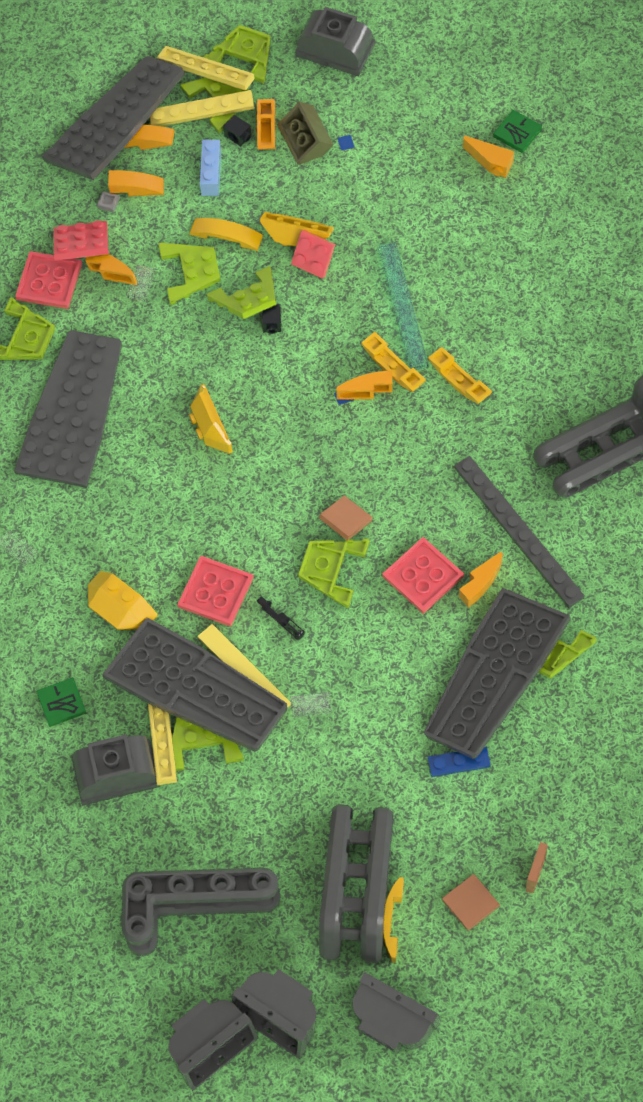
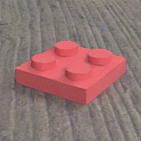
M303 230L300 233L291 265L324 278L336 244Z

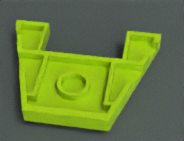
M239 25L224 38L225 40L220 45H216L209 55L206 54L203 57L220 63L223 56L227 54L253 63L255 66L251 73L254 74V80L264 84L271 35Z
M202 78L180 85L182 91L189 99L204 90L211 98L249 91L248 88L243 90L209 78ZM237 112L214 116L209 119L210 124L220 133L223 130V126Z
M158 243L162 260L175 257L181 258L185 285L167 288L170 305L177 303L182 298L191 296L190 294L198 290L202 291L221 281L214 247Z
M268 266L255 272L257 279L260 281L259 283H254L244 290H238L230 296H227L222 288L206 294L208 300L216 302L221 308H228L229 312L242 319L276 305L271 267Z
M10 297L4 310L5 314L21 319L8 347L0 345V360L43 359L54 334L55 325L40 315L34 314L28 307L19 304L16 299Z
M349 539L348 541L334 542V540L309 541L298 577L342 606L349 608L354 591L336 586L335 584L345 554L349 553L365 558L370 539H362L363 541Z
M580 630L571 645L558 640L538 673L551 679L595 644L597 638Z
M179 717L176 718L172 737L176 771L185 770L183 750L221 744L224 746L226 764L244 761L243 755L236 743Z

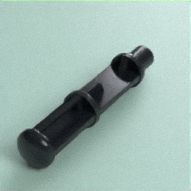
M262 596L258 598L257 603L262 606V610L268 613L283 628L288 625L297 633L295 637L297 640L304 636V630L301 629L298 632L288 623L292 621L283 612L277 614L271 608V601H267Z

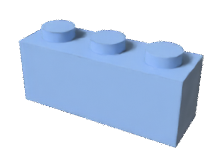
M202 140L201 196H219L221 169L220 140Z

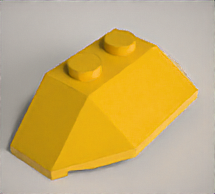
M264 212L260 218L261 224L272 239L283 246L291 245L296 247L300 233L303 230L323 239L329 238L334 230V227L282 214H272L270 212Z
M201 384L190 406L191 414H189L192 424L197 425V436L199 440L203 439L204 444L226 453H232V444L205 384Z
M100 571L88 584L89 608L117 630H135L139 628L146 617L153 621L158 617V614L139 593L112 573Z

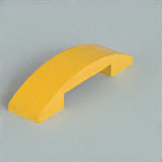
M196 218L190 231V235L205 239L208 236L240 243L241 247L258 251L263 238V234L249 227L216 218Z
M376 332L372 333L361 343L379 367L384 371H392V379L405 389L413 392L426 381L414 368L410 369L397 357Z
M443 347L428 357V360L440 375L469 400L479 404L492 393L480 380L476 381L455 363L454 357Z
M399 877L395 882L385 904L383 937L387 954L392 963H396L398 937H390L394 902L402 903L403 877Z

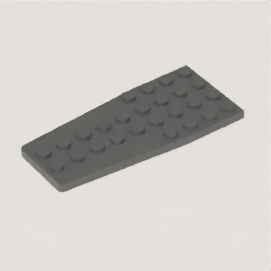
M150 56L144 57L70 126L42 156L43 160L46 163L94 180L128 144L184 76L185 73L182 67Z
M74 330L68 332L30 421L14 470L15 474L84 488L88 487L105 429L122 349L120 339Z
M502 588L472 636L425 728L424 733L426 737L472 759L477 758L544 665L570 622V615Z
M147 617L102 674L103 679L150 705L254 752L260 749L287 711L286 702L194 642Z

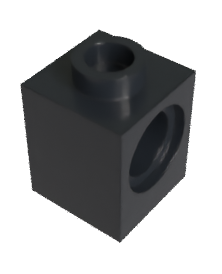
M236 115L223 126L224 136L240 147L245 142H248L252 136L251 125Z
M276 304L262 311L263 333L275 334L282 332L281 304Z

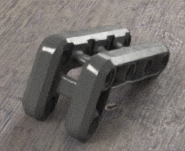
M643 376L635 382L633 394L628 400L536 447L533 458L539 467L546 468L564 460L569 466L568 471L555 477L552 487L558 496L570 497L643 460ZM630 428L635 437L615 445L610 436ZM598 444L602 453L592 459L582 461L578 452Z
M337 804L332 808L319 918V955L326 960H336L340 957L342 940H355L361 942V959L365 963H378L382 960L384 913L393 812L389 808L378 807L373 810L374 821H372L370 831L353 830L351 828L353 809L349 805ZM351 844L368 845L370 847L368 863L348 862ZM348 877L366 880L363 898L345 897L344 887H346V879ZM343 912L362 913L361 928L343 927Z
M263 867L140 871L131 873L125 878L122 886V932L127 940L128 948L136 956L143 957L153 953L158 944V918L160 916L266 913L273 911L277 908L281 899L277 876L269 868Z

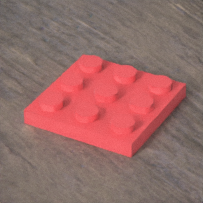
M98 220L93 223H77L75 225L54 227L55 261L109 254L107 221Z
M29 251L16 292V300L69 309L82 267V260L72 258L55 261L54 255Z
M422 537L383 572L382 577L424 614L464 577V573Z
M200 556L177 604L178 608L231 627L254 579V575Z

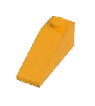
M465 135L463 137V149L488 172L498 177H507L514 161V151Z

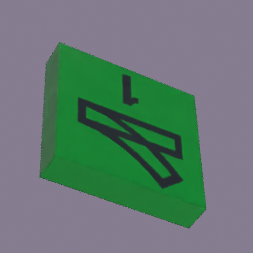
M512 110L493 133V137L523 154L542 130V125Z
M73 677L36 691L49 727L87 714Z

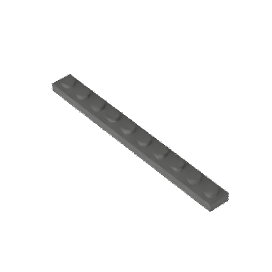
M471 456L457 463L454 469L564 604L570 608L584 599L585 595Z

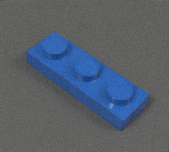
M487 746L483 748L475 759L459 752L428 756L431 777L491 767Z

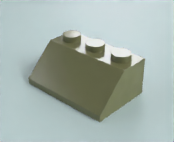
M298 102L277 124L298 165L324 156L334 145L317 111L311 104Z

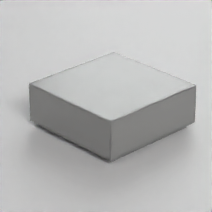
M103 191L97 203V208L114 213L120 196Z

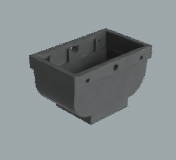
M324 7L323 10L312 12L298 39L295 56L359 77L375 46V39H373L372 31L363 23L358 22L356 16Z
M127 734L100 740L88 743V747L79 749L72 754V762L82 806L160 787L156 782L154 756L150 739H147L146 736L127 737Z
M279 969L274 975L267 972L252 974L241 987H237L233 992L232 1003L236 1005L242 1014L247 1013L255 1030L299 1060L306 1052L307 1045L315 1033L316 1008L312 1003L313 992Z
M366 972L362 975L359 981L361 984L353 998L354 1012L361 1021L358 1027L360 1032L397 1054L402 1047L406 1049L422 1047L428 1041L433 1030H437L441 1023L439 1014Z
M203 999L171 1025L175 1033L170 1038L168 1048L186 1084L194 1091L256 1041L258 1035L251 1019L246 1013L242 1014L232 1002L218 1000L209 1004Z

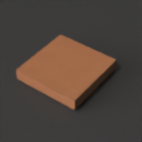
M344 495L323 511L319 519L348 541L371 523L373 517Z
M540 842L527 879L526 892L534 893L546 858L548 846L545 843Z
M474 874L442 898L444 904L467 931L471 930L500 907V904Z

